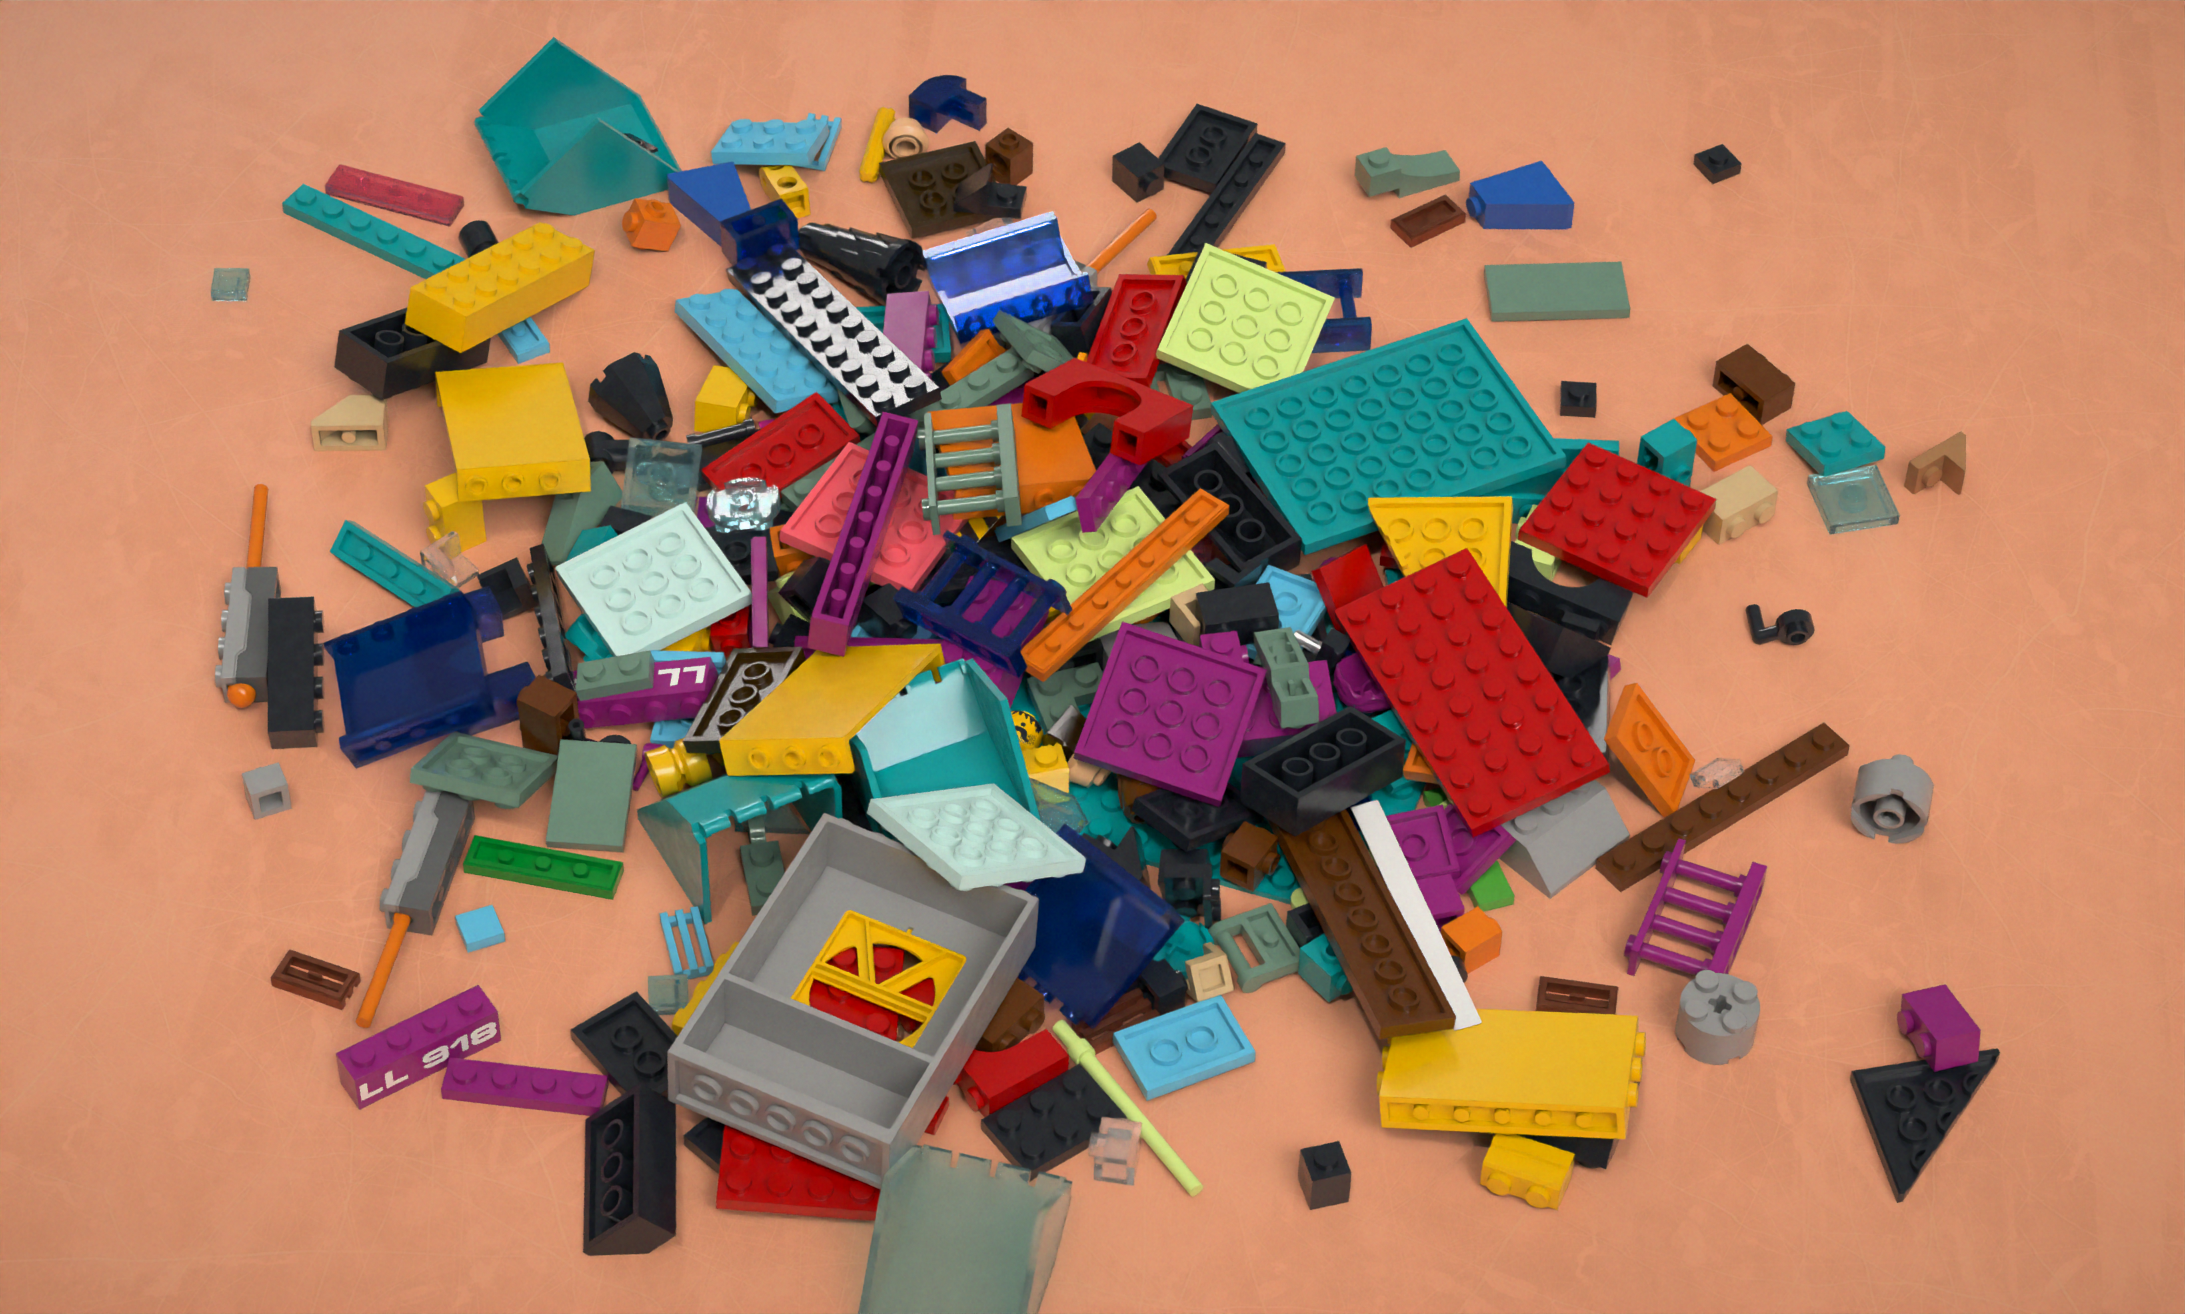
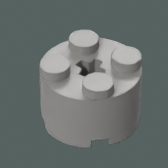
M1897 754L1892 756L1891 759H1880L1860 766L1851 806V821L1856 829L1872 839H1875V835L1879 834L1889 836V843L1897 844L1913 841L1922 835L1924 827L1928 822L1934 784L1929 775L1920 767L1914 765L1913 760L1906 755Z
M1711 970L1698 972L1695 979L1691 980L1683 989L1679 1003L1675 1034L1677 1040L1680 1039L1685 1046L1684 1051L1695 1060L1711 1065L1728 1064L1729 1059L1738 1056L1741 1059L1746 1056L1754 1043L1760 1013L1757 988L1752 983L1732 975L1715 973Z

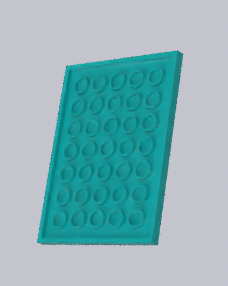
M1467 318L1211 402V414L1227 436L1234 438L1250 469L1251 475L1267 499L1302 538L1301 551L1304 555L1379 530L1369 513L1368 498L1477 497L1566 466V455Z

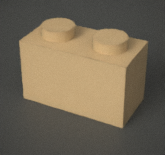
M1751 465L1700 491L1717 499L1715 510L1703 524L1702 530L1718 545L1731 538L1739 537L1746 530L1759 523H1765L1774 516L1778 490Z

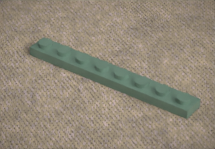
M1009 349L941 391V400L905 417L918 420L916 438L919 440L918 429L924 428V413H927V411L987 406L1034 377V372L1021 363L1023 358ZM875 433L856 445L870 450ZM837 457L781 491L783 502L795 512Z

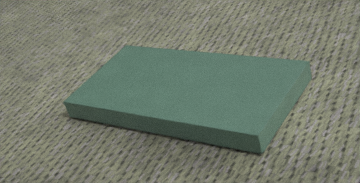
M1622 262L1485 265L1484 267L1491 322L1629 318L1630 305Z

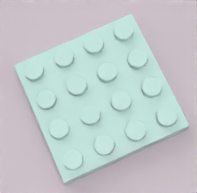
M686 502L555 567L558 578L614 657L648 650H661L752 604V592Z
M994 783L870 799L867 814L881 824L884 830L900 840L906 849L913 851L926 862L930 869L935 870L945 878L951 887L960 891H970L973 888L985 886L999 887L1005 883L1019 881L1032 882L1035 879L1047 877L1061 878L1067 874L1081 873L1085 866L1086 858Z

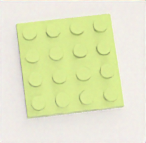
M1206 243L1157 349L1156 356L1160 360L1241 393L1304 371L1335 298Z
M1138 486L1124 493L1097 532L1082 533L1078 511L1011 537V548L1061 612H1063L1157 528L1165 518ZM1189 550L1090 641L1119 630L1122 621L1133 624L1169 609L1172 596L1202 583L1208 591L1214 590L1215 579L1194 553Z

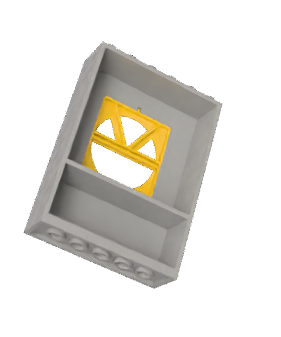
M824 813L668 1050V1101L888 1192L1033 952L1036 942L1039 898L1030 895L1024 890L1014 889L1007 885L978 887L970 891L957 890L951 887L949 882L938 872L930 869L926 862L913 851L906 849L903 844L891 840L881 833L871 832L856 826L846 819L836 818ZM873 944H887L902 948L915 955L922 962L880 984H876ZM856 947L859 976L829 965L827 962L837 954ZM927 978H932L934 981L935 1000L933 1007L900 994V992ZM813 980H819L923 1024L907 1038L899 1042L893 1041L810 1007L809 994Z

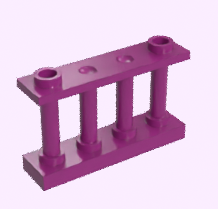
M1678 838L1673 852L1666 851L1660 867V873L1663 876L1637 936L1630 934L1624 950V957L1629 958L1627 974L1635 976L1643 958L1693 975H1697L1702 970H1711L1715 973L1729 975L1763 892L1767 866L1752 862L1747 876L1740 874L1738 878L1683 860L1686 840ZM1677 875H1681L1734 892V897H1737L1735 904L1729 902L1728 905L1672 887ZM1667 902L1721 919L1722 924L1726 925L1724 932L1717 930L1716 933L1660 915ZM1656 930L1711 948L1710 952L1715 954L1712 960L1705 958L1704 961L1648 943L1653 931Z

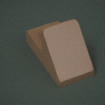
M1960 431L1910 460L1904 487L1912 494H1916L1926 487L1934 486L1941 480L1955 493L1960 495L1966 471V435Z

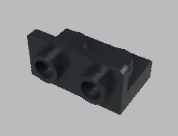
M1164 864L1167 915H1182L1190 917V919L1196 916H1204L1205 928L1208 930L1213 926L1214 922L1221 921L1220 879H1212L1211 864Z

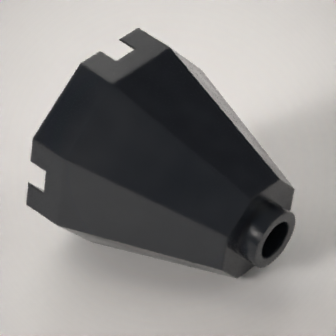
M636 352L610 363L603 370L606 377L600 383L596 378L590 384L588 398L590 405L597 413L638 439H652L653 442H660L670 434L673 425V415L658 365L651 356L645 355L643 358L640 353Z

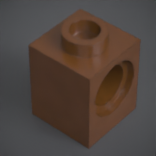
M1006 128L985 144V161L987 164L993 163V176L998 183L1017 185L1033 173V142L1010 128Z

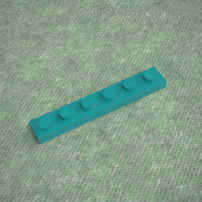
M302 184L282 202L283 213L424 279H428L465 260V258L306 184Z

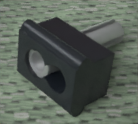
M1332 628L1324 641L1321 642L1300 630L1294 632L1299 645L1317 656L1315 661L1327 660L1329 675H1333L1337 663L1344 658L1351 642L1348 634H1343Z

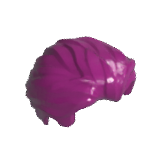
M1357 653L1346 656V658L1337 663L1334 672V686L1337 689L1339 698L1346 706H1352L1361 713H1372L1391 708Z

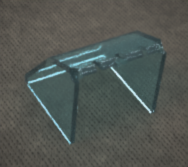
M925 1144L923 1148L919 1145H913L883 1175L858 1314H1038L1056 1262L1072 1197V1181H1068L1066 1177L1038 1171L1035 1187L1028 1186L1031 1169L999 1162L995 1176L990 1177L992 1160L959 1153L957 1167L952 1168L950 1167L953 1153L951 1150Z

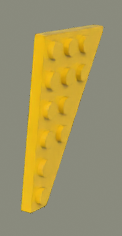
M1512 496L1368 498L1369 513L1404 577L1468 548L1507 608L1513 515Z

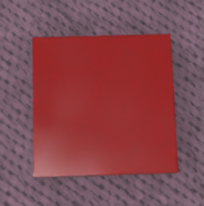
M1366 544L1358 546L1311 571L1334 628L1343 634V630L1335 619L1334 610L1384 587Z

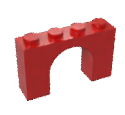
M1073 358L1025 384L1021 417L1050 429L1073 416L1084 413H1104L1120 417L1114 420L1110 453L1141 466L1190 437L1194 405L1078 358Z
M927 978L900 992V994L933 1007L935 1000L934 981L932 978ZM899 1014V1021L907 1032L912 1031L914 1033L923 1024ZM1044 1029L1006 1050L984 1052L974 1049L953 1085L957 1084L963 1091L965 1099L973 1111H979L984 1117H987L1069 1070V1054L1051 1033Z

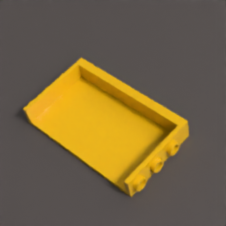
M563 362L435 372L437 407H442L456 468L458 502L591 491L590 458Z
M941 643L847 647L844 657L819 650L815 651L719 740L727 776L853 773L855 766L849 740L917 674L931 670L934 681L941 682L937 667L945 664Z
M1476 1009L1482 1021L1481 1024L1456 1031L1449 1029L1388 1038V1045L1390 1046L1383 1047L1382 1068L1385 1071H1378L1377 1095H1379L1381 1128L1626 1139L1630 1107L1637 1108L1639 1087L1638 1083L1634 1082H1641L1642 1057L1638 1056H1645L1646 1032H1639L1638 1016Z

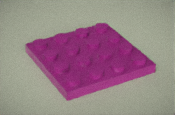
M1122 621L1073 758L1220 807L1267 669Z

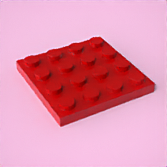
M1588 442L1521 526L1518 540L1648 598L1715 510L1717 499Z

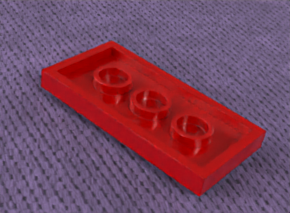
M1119 274L1086 362L1150 388L1160 362L1156 352L1186 288L1185 276Z
M815 392L701 469L703 479L743 521H748L782 498L781 491L837 457L848 442L855 445L861 442L860 436Z

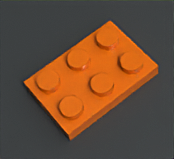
M1638 683L1625 685L1604 740L1609 749L1614 752L1627 769L1629 775L1634 778L1647 795L1649 801L1653 803L1663 817H1666L1678 810L1695 759Z

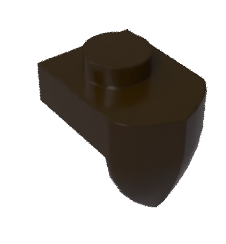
M1072 705L1068 706L1043 735V746L1060 744L1068 762L1075 752L1087 718Z

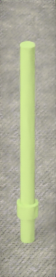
M1065 1020L1058 1021L1052 1030L1068 1048L1067 1053L1076 1065L1080 1064L1095 1082L1127 1116L1129 1123L1189 1195L1196 1196L1203 1189L1201 1182L1095 1057L1096 1051L1085 1038L1080 1039Z

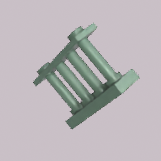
M1011 403L996 405L997 420H992L989 425L934 431L931 413H924V428L918 429L920 451L926 450L928 498L922 499V511L924 521L931 520L933 535L941 534L940 515L998 509V513L1005 512L1007 527L1022 525L1016 440ZM987 439L999 442L993 443L991 448L936 454V445ZM989 462L1001 465L994 467V471L937 477V468ZM994 485H996V489L1002 488V490H996V494L940 501L938 497V492Z

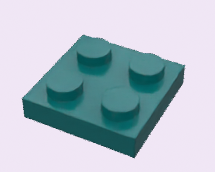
M1848 411L1835 413L1825 418L1805 422L1802 425L1786 429V442L1822 477L1885 458V446Z

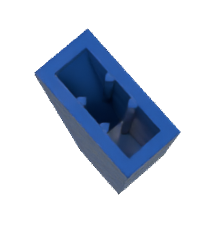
M1543 161L1470 183L1469 198L1466 199L1467 211L1472 218H1476L1483 229L1566 230L1572 228L1575 202Z
M734 162L667 174L669 202L718 245L722 247L754 241L753 213Z

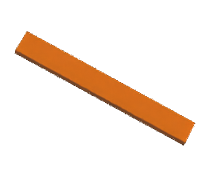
M1200 488L1014 655V664L1040 681L1045 682L1228 516L1229 505Z

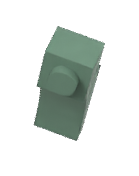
M1385 147L1357 155L1354 176L1369 197L1393 190L1398 198L1457 182L1460 179V170L1446 150L1422 155H1398L1390 153L1388 148Z
M1291 627L1254 632V646L1262 667L1267 669L1265 676L1272 698L1273 711L1281 728H1302L1307 724L1319 723L1318 695L1309 678V664Z

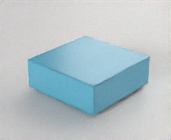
M493 905L455 916L456 926L468 953L505 942V934Z

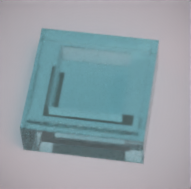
M214 268L211 286L212 301H247L250 284L249 268Z
M687 974L648 976L649 1005L658 1015H675L680 1008L687 1006L689 1003Z

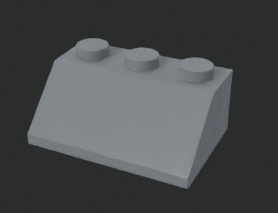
M1593 780L1501 824L1516 841L1499 859L1551 899L1596 865L1597 858L1629 840L1630 834L1606 788L1596 780Z

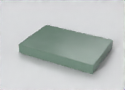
M560 740L546 836L547 847L624 852L638 751L636 744Z

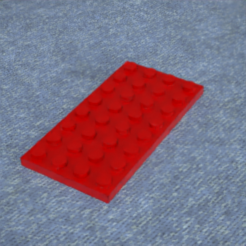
M1468 548L1334 610L1335 619L1344 634H1348L1354 650L1472 838L1610 773L1608 761Z
M856 947L837 954L827 962L829 965L859 976ZM873 947L876 984H880L903 972L904 949ZM813 980L809 994L810 1007L897 1041L899 1013L819 980ZM725 1124L716 1209L880 1221L883 1190Z

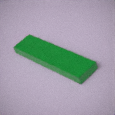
M474 835L463 863L464 873L610 900L614 899L624 872L623 862Z

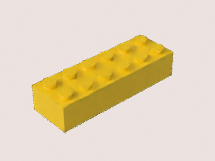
M539 222L410 287L405 324L462 353L588 287L595 250L583 244L581 240L569 237L555 230L552 225Z

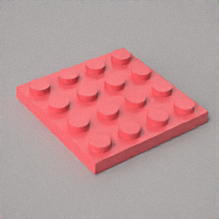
M848 442L780 530L779 541L812 556L831 561L869 450ZM910 468L907 470L870 579L871 582L882 587L890 583L909 599L913 597L948 549L945 548L946 544L969 520H953L952 514L940 515L941 534L933 535L931 520L924 521L922 511V499L928 498L927 476ZM953 490L938 492L939 501L953 499Z

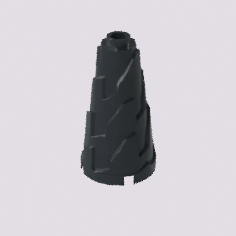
M813 222L801 227L797 233L796 240L800 251L805 257L830 269L831 274L855 285V289L874 298L885 306L887 294L917 292L923 281L916 278L918 269L925 272V253L918 243L909 239H900L878 232L875 235L852 227L846 229L831 224L821 225Z

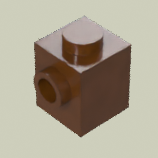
M1244 821L1236 833L1231 832L1223 843L1220 876L1253 892L1266 875L1271 876L1275 872L1279 864L1280 855L1277 854L1278 837L1264 828H1258Z

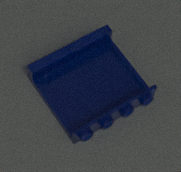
M1054 211L922 251L928 280L960 344L971 341L980 330L989 329L992 334L1000 332L992 322L999 310L1026 323H1030L1094 303L1089 275L1087 272L1081 273L1064 243Z
M462 591L445 595L440 599L411 608L406 612L377 621L369 626L343 634L323 643L324 648L334 659L346 735L339 737L340 749L356 769L496 716L476 610Z
M1064 823L1056 834L1086 858L1085 866L1081 873L1067 874L1061 878L1047 877L1035 879L1026 888V892L1039 898L1035 948L1019 973L1018 978L1024 982L1029 978L1036 983L1033 988L1044 995V1000L1047 1003L1051 1004L1056 999L1062 1004L1058 1011L1077 1026L1082 1020L1090 1028L1094 1029L1185 920L1168 902Z

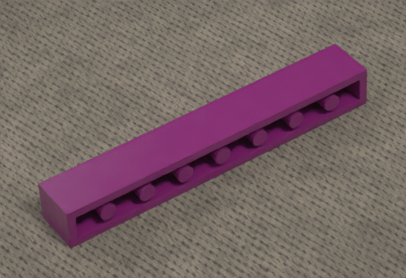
M887 412L882 413L811 616L807 648L843 657L845 655L914 453L918 420Z

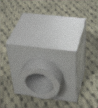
M279 762L242 773L246 800L255 820L292 809L288 783Z

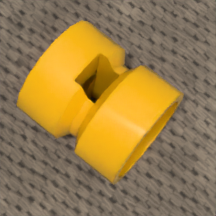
M684 738L675 741L671 749L663 745L644 753L651 778L661 798L682 791L683 784L685 783L693 787L712 779L706 754L687 753L683 744Z

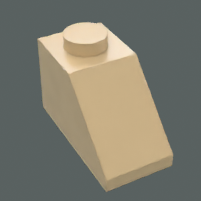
M349 395L311 421V432L314 451L386 450L389 426L387 400H381L374 395Z

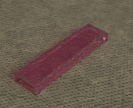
M341 164L338 165L325 184L327 195L448 227L452 225L464 207L463 196Z

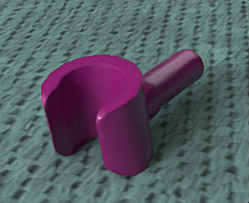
M647 743L644 745L642 763L633 780L632 790H639L649 772L644 753L661 747L664 744Z

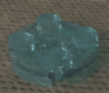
M760 478L730 480L725 482L724 490L716 494V489H713L706 499L709 519L714 523L715 530L721 533L751 528L757 531L767 530L772 527L773 518L778 515L781 509L778 488L773 485V489L766 487V480Z

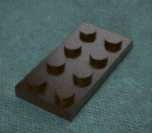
M733 648L683 740L686 752L722 753L719 740L805 662L806 657L803 648Z

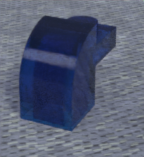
M955 75L932 77L921 83L909 95V118L915 119L923 128L934 133H938L951 119L980 131L987 124V98L967 90L966 78Z

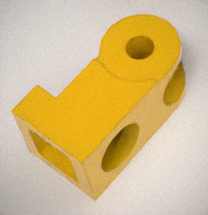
M773 165L759 169L762 188L775 205L777 216L782 223L811 215L808 186L791 165Z

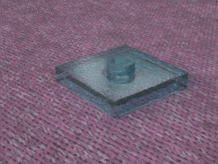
M1877 465L1852 468L1826 477H1822L1819 473L1808 475L1807 485L1829 534L1898 524L1900 514Z

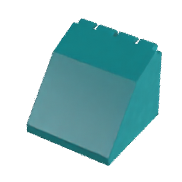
M555 37L479 109L480 114L483 116L476 118L474 121V125L484 141L492 160L495 162V166L504 183H506L513 201L523 204L525 209L575 216L668 190L667 174L682 171L641 95ZM623 133L635 135L657 147L658 152L651 153Z
M961 658L937 667L941 682L935 684L931 670L917 674L904 687L906 695L900 696V693H898L849 740L855 771L848 774L873 832L881 833L891 840L903 844L867 814L870 799L994 783L1041 821L1008 700L973 658L967 660L966 663Z
M724 774L637 809L638 820L693 907L698 906L704 924L712 922L707 842L705 839L711 837L716 832L731 827L728 818L731 815L739 824L756 816L767 814L764 804L766 801L772 811L778 810L779 807L792 802L811 832L824 813L836 818H842L841 786L834 774L727 776V774Z

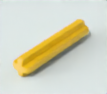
M881 107L877 111L859 169V178L863 182L874 183L878 178L879 163L883 162L886 152L883 147V137L891 123L896 119L893 108Z

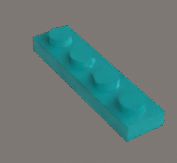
M345 520L330 550L332 554L435 621L444 622L460 590L351 520Z

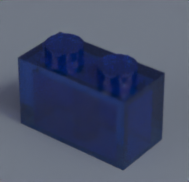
M782 198L720 221L722 252L733 266L737 265L744 258H757L766 254L767 250L776 244L785 245L789 243L795 250L799 249L798 219Z

